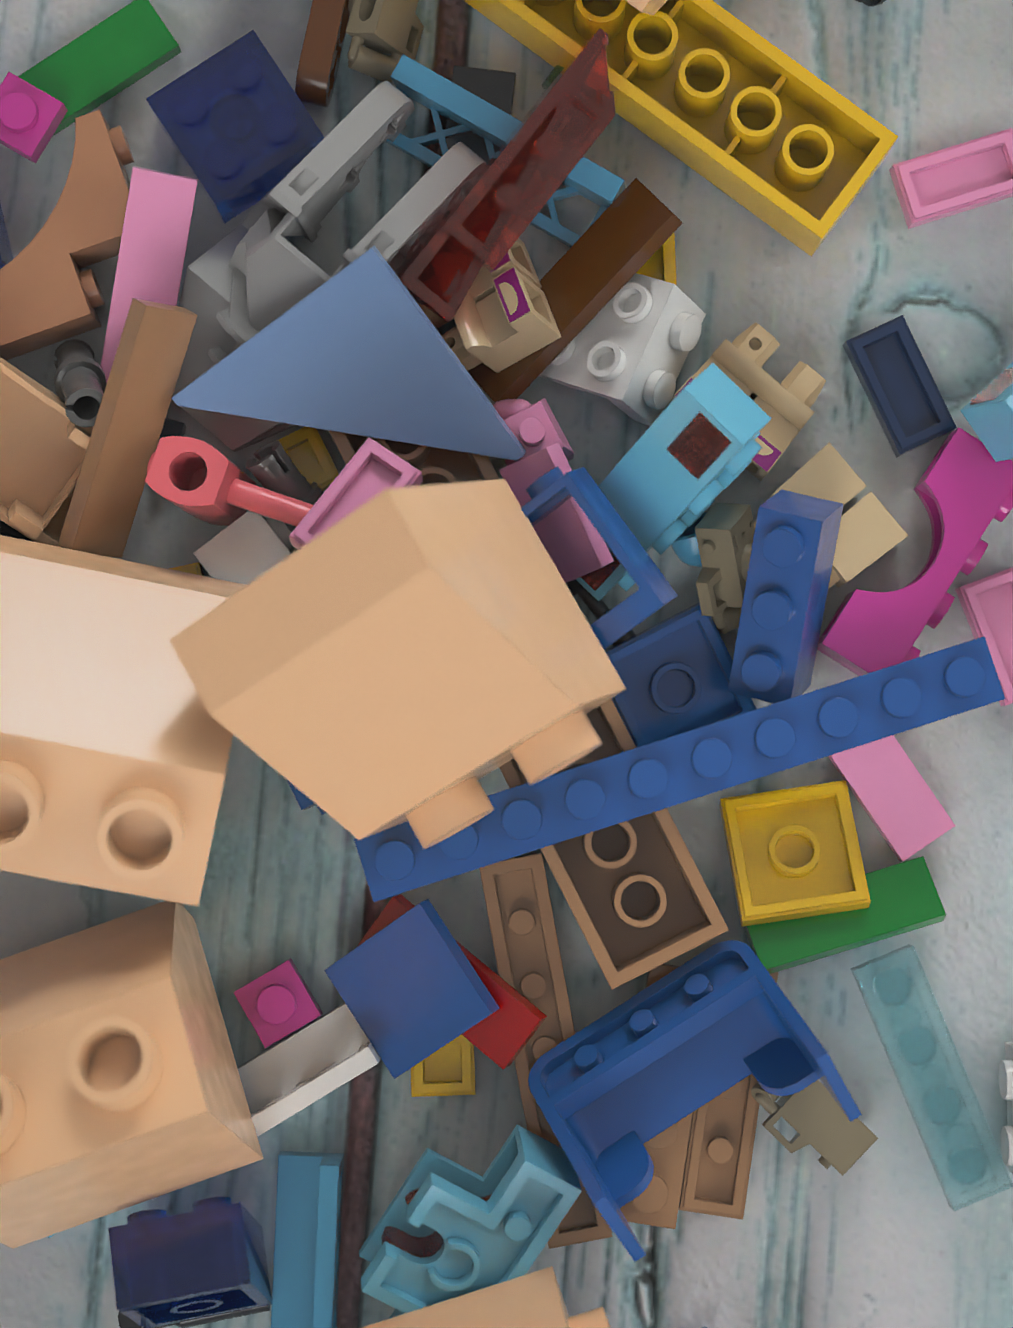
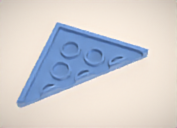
M375 245L172 397L176 405L181 407L516 461L523 457L526 452Z

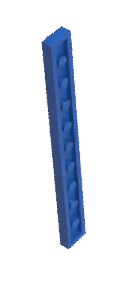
M985 636L556 773L532 785L525 783L488 795L487 797L494 807L491 813L427 849H423L408 821L361 840L354 838V842L373 902L995 703L1004 700L1005 696Z

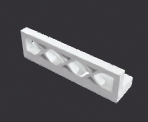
M345 1003L238 1067L257 1137L379 1063L380 1056Z

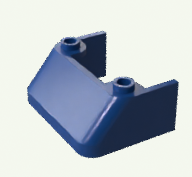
M727 940L712 945L543 1054L534 1063L528 1077V1086L593 1204L635 1262L644 1257L646 1253L620 1208L643 1193L652 1180L654 1164L643 1144L744 1078L753 1074L766 1092L776 1096L795 1094L820 1079L850 1122L862 1115L825 1048L753 950L744 942L737 940Z

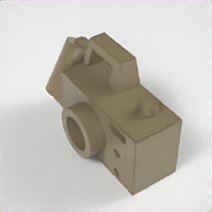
M349 0L348 10L350 17L345 33L350 35L352 40L347 54L348 67L383 82L386 80L391 83L393 80L390 76L402 55L404 54L413 60L416 58L424 29L423 24L415 13L419 0Z
M715 503L695 527L702 569L696 581L702 616H712L716 628L723 634L739 627L755 532L750 504Z
M819 1080L795 1094L782 1096L777 1102L775 1101L779 1096L766 1092L758 1082L751 1089L753 1098L770 1114L762 1125L790 1153H794L810 1144L822 1155L818 1161L826 1169L832 1165L842 1176L878 1139L858 1118L850 1122L829 1091ZM781 1117L797 1131L790 1142L773 1126Z

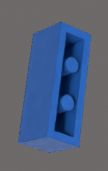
M781 489L759 506L728 692L774 704L802 695L811 685L843 503Z

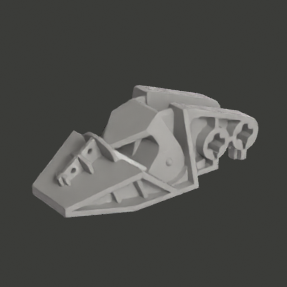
M385 80L377 85L276 187L264 195L239 226L187 267L179 307L186 308L198 316L173 396L331 278L288 242L285 237L303 235L313 243L318 237V231L322 228L321 221L346 191L351 193L360 182L359 173L370 155L381 143L384 144L387 139L393 143L406 127L405 121L415 110L414 103L389 81ZM458 142L453 145L352 250L349 248L342 255L344 258L343 263L332 276L375 245L398 278L401 279L432 242L431 236L440 225L444 214L454 208L461 200L465 202L472 194V188L484 172L486 162L464 143ZM181 407L234 452L297 426Z

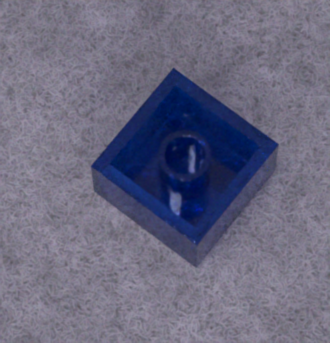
M254 30L146 98L157 122L194 178L198 179V184L224 223H227L258 203L268 191L276 187L324 139L322 132Z
M230 1197L206 1198L192 1204L193 1212L167 1216V1211L162 1209L144 1210L128 1215L126 1225L108 1228L117 1310L143 1328H154L272 1305L263 1228L241 1202L232 1204V1198Z

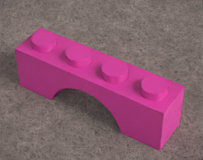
M959 427L945 438L913 489L927 510L932 528L931 549L923 569L911 583L899 590L871 592L856 589L845 596L819 638L818 651L858 676L919 657L921 650L914 647L913 644L925 625L935 629L948 612L955 597L947 593V590L959 571L968 576L982 558L988 543L980 538L993 518L1002 522L1013 508V461L1009 459L995 462L982 441Z

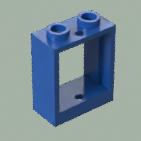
M555 467L526 489L532 500L521 507V510L532 526H535L573 497L639 587L636 592L590 625L604 650L678 596L585 467L565 474L562 473L559 467Z

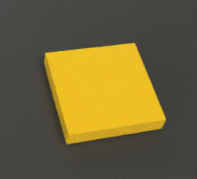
M846 780L720 798L719 807L741 927L869 908L871 900Z

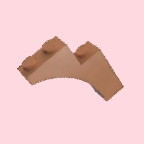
M100 109L75 118V145L72 164L60 198L46 223L32 241L12 261L0 269V357L6 361L102 327L96 311V307L105 305L102 291L93 270L90 268L82 271L81 268L119 255L130 181L124 165L133 163L134 158L121 125L111 129Z

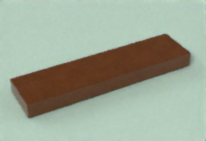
M635 178L540 280L542 286L540 289L546 296L561 338L499 373L493 371L483 362L468 370V373L494 402L505 399H517L683 222L646 186Z

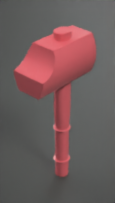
M169 436L160 438L157 449L151 455L147 465L145 482L152 490L186 513L212 525L229 526L248 510L297 527L314 506L310 503L257 486L256 482L213 446L191 437Z

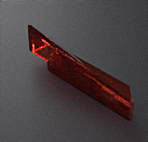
M601 28L585 41L397 275L416 302L446 322H450L455 316L482 265L489 271L494 270L616 115L614 93L609 89L606 48L609 44L608 34Z

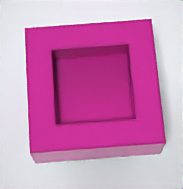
M8 72L0 85V143L36 164L66 115L67 108L61 101Z
M291 958L233 992L265 1048L321 1016L323 1013Z

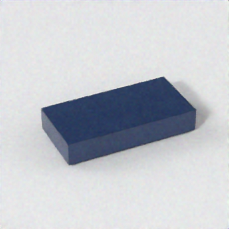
M903 315L851 338L843 344V348L896 458L957 429Z

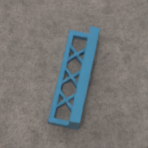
M404 54L390 76L396 88L403 94L431 110L436 132L413 139L400 133L393 143L389 139L386 140L387 143L425 165L432 167L441 156L425 146L439 143L442 155H444L448 151L445 137L468 131L476 133L484 138L490 163L486 164L484 172L493 170L497 188L479 178L472 189L488 201L569 247H572L581 236L560 225L554 202L581 195L599 205L600 208L592 220L591 226L626 189L624 179ZM440 115L446 119L448 117L460 125L444 130ZM493 144L504 149L512 157L497 161ZM527 164L539 171L545 194L518 201L506 194L499 168L504 167L506 170ZM548 177L567 188L551 192ZM548 204L551 219L532 208Z
M280 1151L278 1155L271 1328H337L344 1153Z

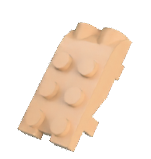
M0 357V520L34 542L60 547L58 542L94 426L85 428L72 423L66 416L65 403L56 394Z

